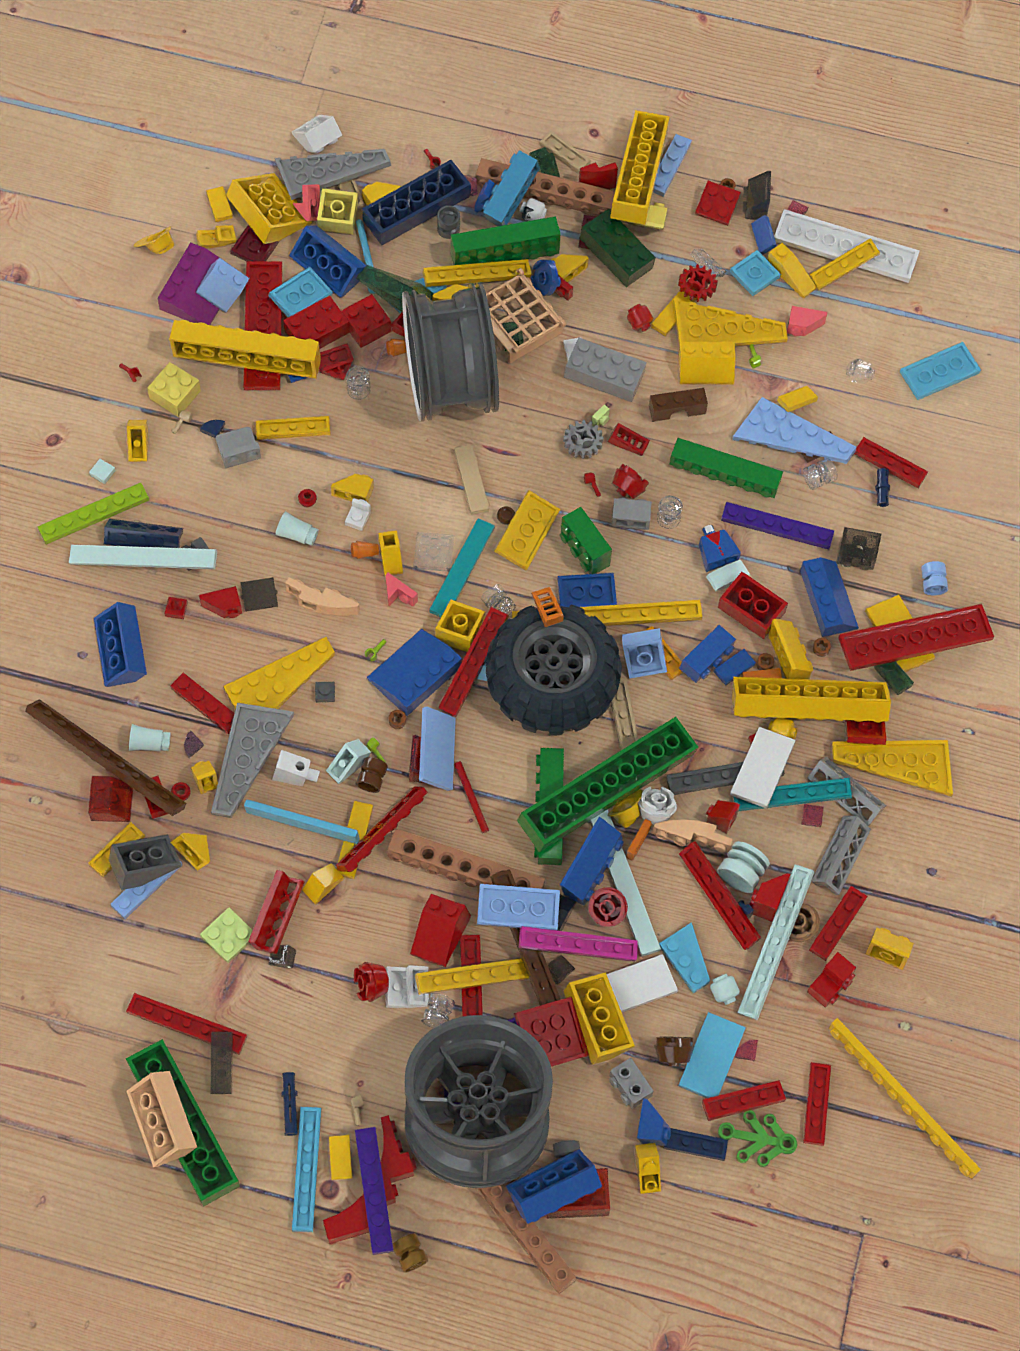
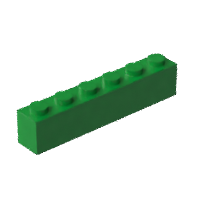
M677 438L669 465L677 469H685L695 475H703L711 480H719L729 486H737L745 491L756 492L766 498L771 497L774 499L783 475V471L681 438Z
M540 748V754H536V766H540V773L536 772V784H539V791L535 792V802L541 801L563 787L564 748ZM563 838L541 852L534 846V858H538V865H562Z

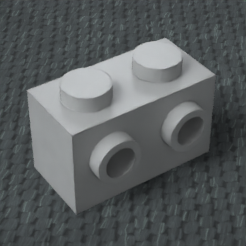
M624 497L614 498L612 527L649 530L651 501L644 499L629 500Z
M632 1058L610 1070L609 1081L615 1089H619L621 1092L620 1097L626 1106L629 1105L633 1109L643 1102V1098L649 1099L653 1096V1089Z

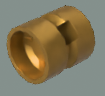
M416 1233L406 1235L393 1243V1250L396 1256L400 1257L399 1263L404 1273L413 1271L428 1262L424 1250L419 1249L421 1243Z

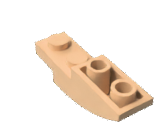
M290 577L285 583L286 592L297 596L299 606L308 610L336 616L358 615L360 612L359 603L354 598H347L335 589L325 588L323 593H321L317 588H310L299 579L294 580Z
M669 820L655 823L652 832L657 838L662 840L669 839L679 846H688L691 840H694L701 846L708 845L714 847L718 852H729L733 842L732 838L715 833L717 825L696 820Z

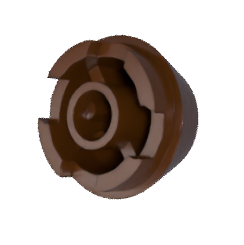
M673 1036L656 1037V1045H654L659 1061L668 1063V1066H681V1063H689L695 1047L693 1045V1037Z

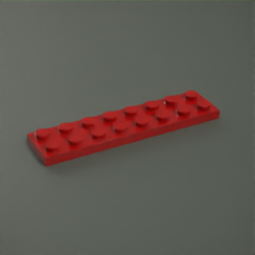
M246 261V276L249 280L246 283L245 331H259L265 334L275 333L281 336L282 310L268 295L269 292L282 285L283 263L282 261ZM244 368L243 388L244 390H280L281 373Z
M978 604L843 633L838 638L849 669L853 671L991 641L994 639V634L983 605Z

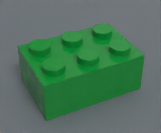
M579 507L563 516L560 538L565 544L569 545L572 555L580 560L582 569L589 574H597L609 567L612 548L583 508Z

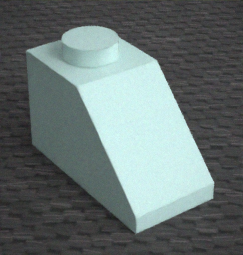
M359 739L347 742L326 771L340 784L362 766L364 758L368 757L371 751Z

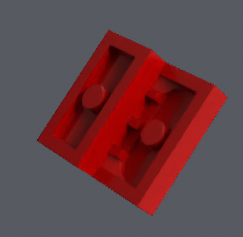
M596 162L581 167L579 182L608 190L616 188L618 167L615 162L600 168Z

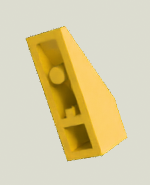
M783 243L769 252L768 261L781 274L780 277L803 299L816 290V285L795 254Z

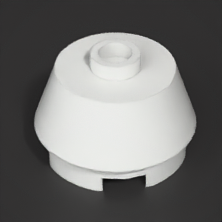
M651 787L646 788L642 792L641 799L638 801L641 817L644 820L651 821L653 825L668 821L677 809L674 794L664 787H661L660 790L651 789Z

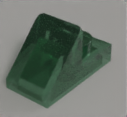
M546 147L529 153V156L538 160L540 167L538 172L560 177L555 156L553 153H548Z

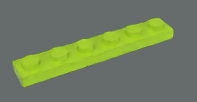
M138 483L37 527L47 545L149 501V497L142 483Z

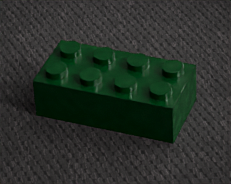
M607 209L582 227L579 239L625 287H628L653 269L656 257L620 220L610 218L611 211Z

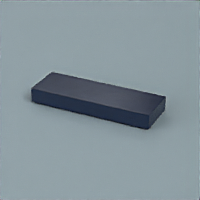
M670 1128L671 1136L667 1140V1145L664 1146V1149L725 1161L728 1140Z

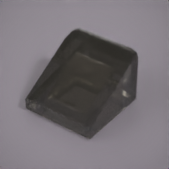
M280 945L277 954L270 953L268 964L277 967L293 968L296 949L290 945Z
M562 955L548 964L553 981L557 985L575 970Z

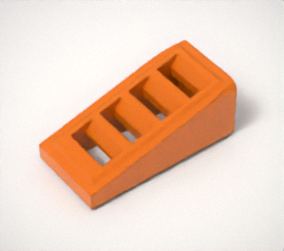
M550 587L531 592L545 627L563 622V613ZM546 593L548 594V596L540 599L538 598V596ZM547 600H550V601H551V602H548V603H545V604H541V602H543V601H547ZM553 606V608L544 610L546 607ZM555 611V614L547 616L548 613Z

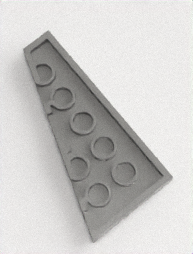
M385 149L364 150L362 153L352 154L351 151L345 152L344 155H336V153L308 155L307 158L292 156L290 159L285 160L275 158L276 165L291 200L303 196L302 185L319 184L320 190H322V188L325 189L391 166Z
M237 703L212 806V815L232 818L295 715L294 712Z

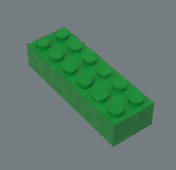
M555 216L451 234L450 254L453 265L525 259L534 260L538 257H551L559 254L561 233Z

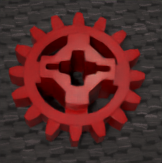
M699 264L696 265V268L690 265L689 270L683 269V274H680L678 286H680L679 291L684 292V297L690 296V301L696 298L697 302L700 301V298L706 301L707 296L711 298L713 293L716 292L718 283L716 274L711 275L712 269L707 271L705 265L702 268H699Z

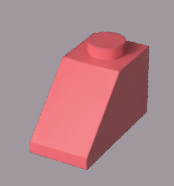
M792 306L787 333L794 336L808 335L825 324L827 312Z

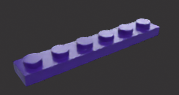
M729 502L725 504L721 519L723 522L828 550L834 535V530Z
M376 1128L355 1130L372 1254L394 1252Z

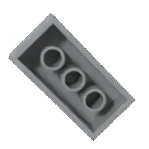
M578 337L566 364L564 378L632 402L645 373L647 362Z

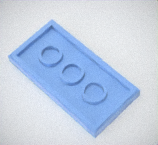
M430 707L422 708L419 781L450 791L453 790L456 717Z
M480 884L477 925L513 928L524 926L558 930L560 890Z

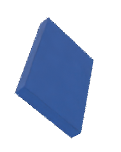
M614 573L557 577L560 606L569 608L571 604L578 607L617 605Z

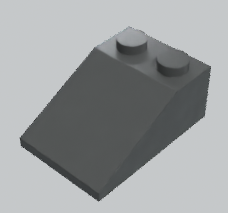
M168 834L113 844L111 846L109 862L121 890L143 886L181 867V862L173 845L170 843L171 840Z

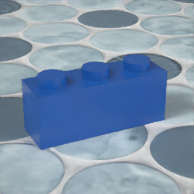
M718 625L682 660L679 669L695 683L701 678L704 680L710 674V669L713 666L717 668L723 661V656H729L733 652L736 638Z

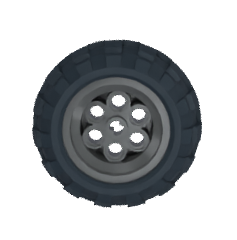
M572 604L569 608L560 606L564 616L563 622L548 627L544 626L538 609L534 606L532 607L531 605L520 610L515 618H509L500 626L487 651L486 677L492 698L500 705V710L512 722L513 720L521 722L523 729L533 733L541 730L548 731L549 736L563 735L566 730L572 729L577 732L590 725V721L595 718L598 719L606 712L619 689L622 663L615 639L612 635L608 634L606 626L596 616L589 617L584 614L583 608ZM553 606L546 607L544 610L553 608ZM555 611L548 613L547 616L555 614ZM575 665L577 668L571 669L568 666ZM537 666L539 669L532 670L530 667ZM565 680L568 684L563 685L560 681ZM547 681L549 684L542 685L540 682Z

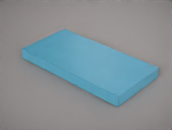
M964 342L900 369L901 375L917 400L981 372L980 367Z
M708 1012L695 1043L691 1059L686 1065L678 1086L705 1098L718 1096L746 1027Z

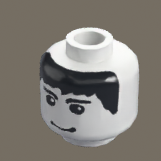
M530 198L527 202L522 203L520 212H523L522 218L524 220L532 221L545 218L547 209L543 202Z

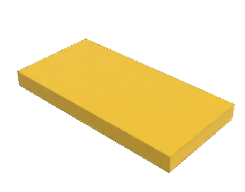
M528 490L494 552L526 571L560 509Z
M900 595L868 607L865 610L874 627L913 619ZM931 653L895 661L894 663L902 674L934 660L935 656Z

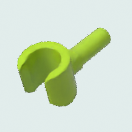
M751 344L749 348L752 358L749 359V363L754 369L761 365V356L757 355L753 344Z
M383 639L373 649L368 648L365 651V657L373 653L374 655L370 660L375 661L377 653L386 644V640Z
M372 737L367 742L366 747L378 759L386 762L376 749L380 743Z

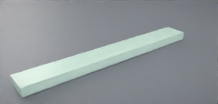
M71 545L69 563L71 565L215 569L217 550Z
M606 810L590 820L592 827L599 817L614 827L611 817L608 816L609 811ZM621 848L619 852H615L613 856L614 861L608 869L615 888L627 900L628 911L626 917L635 940H638V949L641 957L658 952L661 948L623 848Z
M794 865L739 1007L738 1013L755 1020L759 1018L813 878L814 871L812 869Z

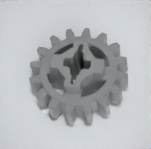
M583 420L582 424L575 421V426L569 425V430H565L563 442H565L564 447L569 448V454L574 452L575 458L581 455V458L584 459L585 455L591 458L592 453L598 454V449H602L604 437H602V430L598 431V425L593 427L592 421L586 424L585 420Z

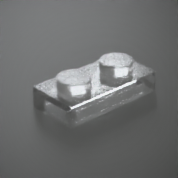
M694 249L690 254L696 264H699V266L705 265L707 271L712 269L711 275L716 274V277H723L727 272L703 249Z

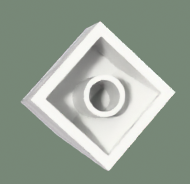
M318 115L291 132L307 152L313 153L321 152L324 146L337 142L338 138L342 136L334 117L327 115Z

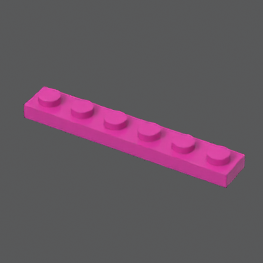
M524 926L520 928L519 948L633 962L637 960L638 940Z

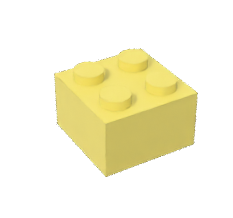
M322 188L317 217L318 227L323 231L353 235L358 208V193Z
M171 362L166 365L147 388L150 400L177 417L180 416L181 411H185L201 392L199 380Z

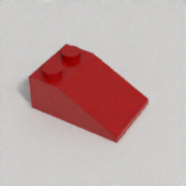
M430 894L422 910L410 954L446 967L472 916L467 907L463 904Z

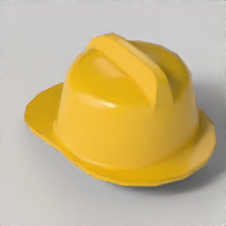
M171 226L140 239L134 244V247L145 245L156 254L167 252L174 247V242L169 232Z
M639 789L617 803L608 813V816H613L617 823L621 824L624 828H628L640 816L638 801L641 799L643 790Z

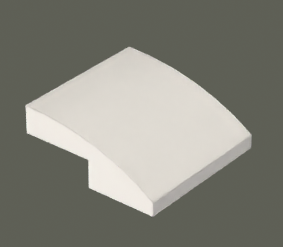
M409 965L407 968L387 966L385 968L389 977L386 1008L429 1006V993L419 995L415 974L428 972L427 966Z

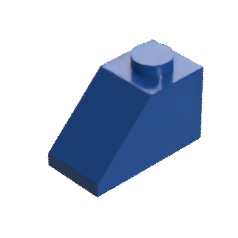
M643 1098L637 1139L642 1144L655 1143L659 1146H666L667 1140L671 1136V1129L650 1101Z

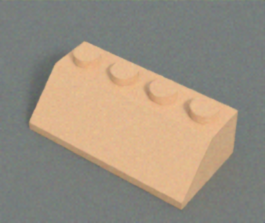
M170 1071L150 1073L126 1091L153 1167H158L184 1157L197 1148Z

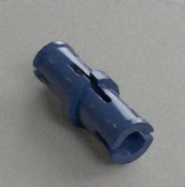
M885 468L877 470L875 490L877 491V506L880 507L889 505V470Z

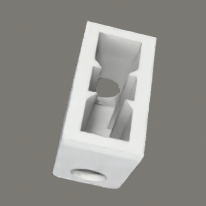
M281 750L272 780L303 786L305 779L317 782L320 771L309 768L311 762L309 759Z

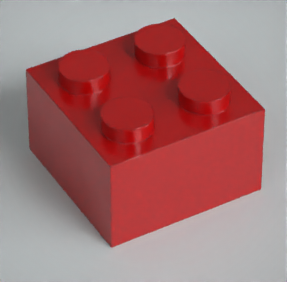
M372 294L341 310L349 321V333L360 348L391 332V320Z

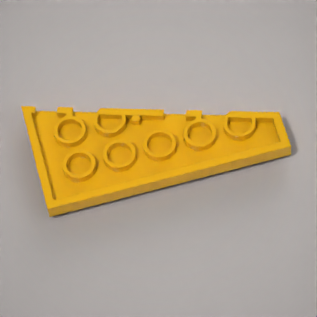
M676 298L673 300L679 346L680 342H735V346L782 343L788 340L785 322L767 318H755L749 314H737L735 311L713 306L705 307L696 305L695 302L687 303Z
M324 637L224 685L223 688L235 710L237 703L279 709L297 692V689L303 683H306L317 670H320L335 656V651L327 637Z
M948 740L886 741V745L833 741L831 744L834 763L952 797L953 795Z

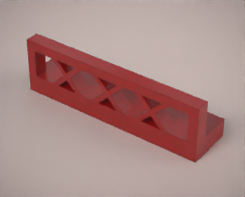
M276 870L248 941L256 950L277 954L305 883L302 879L288 877L284 871ZM289 884H297L295 890L288 894ZM288 900V908L281 912V904ZM281 918V926L274 930V922ZM274 936L275 942L273 947L265 946L267 940Z

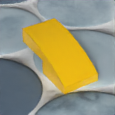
M233 225L216 226L215 230H197L196 233L198 245L206 249L236 242Z
M350 1134L329 1136L331 1180L351 1179Z

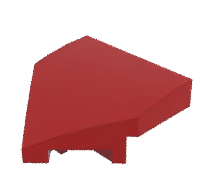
M348 343L320 352V373L344 381L354 361Z

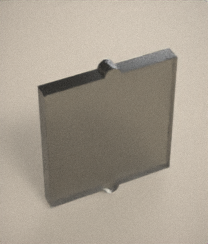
M273 577L241 582V599L244 601L245 612L278 607L276 596L278 591L275 589Z

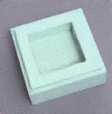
M99 459L89 471V474L105 484L116 469L102 459Z

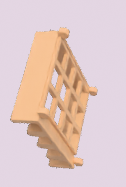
M521 268L517 270L518 276L486 293L488 304L495 300L498 302V304L489 308L493 334L498 339L499 349L505 348L509 352V363L514 362L562 334L563 327L566 326V322L562 317L557 316L553 311L552 305L543 299L541 292L534 288L528 277L524 276ZM520 286L524 288L523 290L517 293L514 291L516 288ZM509 292L512 294V296L503 301L500 299ZM526 292L534 300L528 305L519 297ZM516 299L522 308L512 313L505 304ZM535 305H538L544 312L538 317L530 310ZM502 307L508 316L498 321L491 312ZM526 311L532 320L522 325L516 316ZM548 317L553 323V326L547 330L540 323V320ZM512 319L518 328L507 333L502 324ZM536 323L542 332L532 338L526 331V328ZM522 331L528 341L518 346L511 337Z

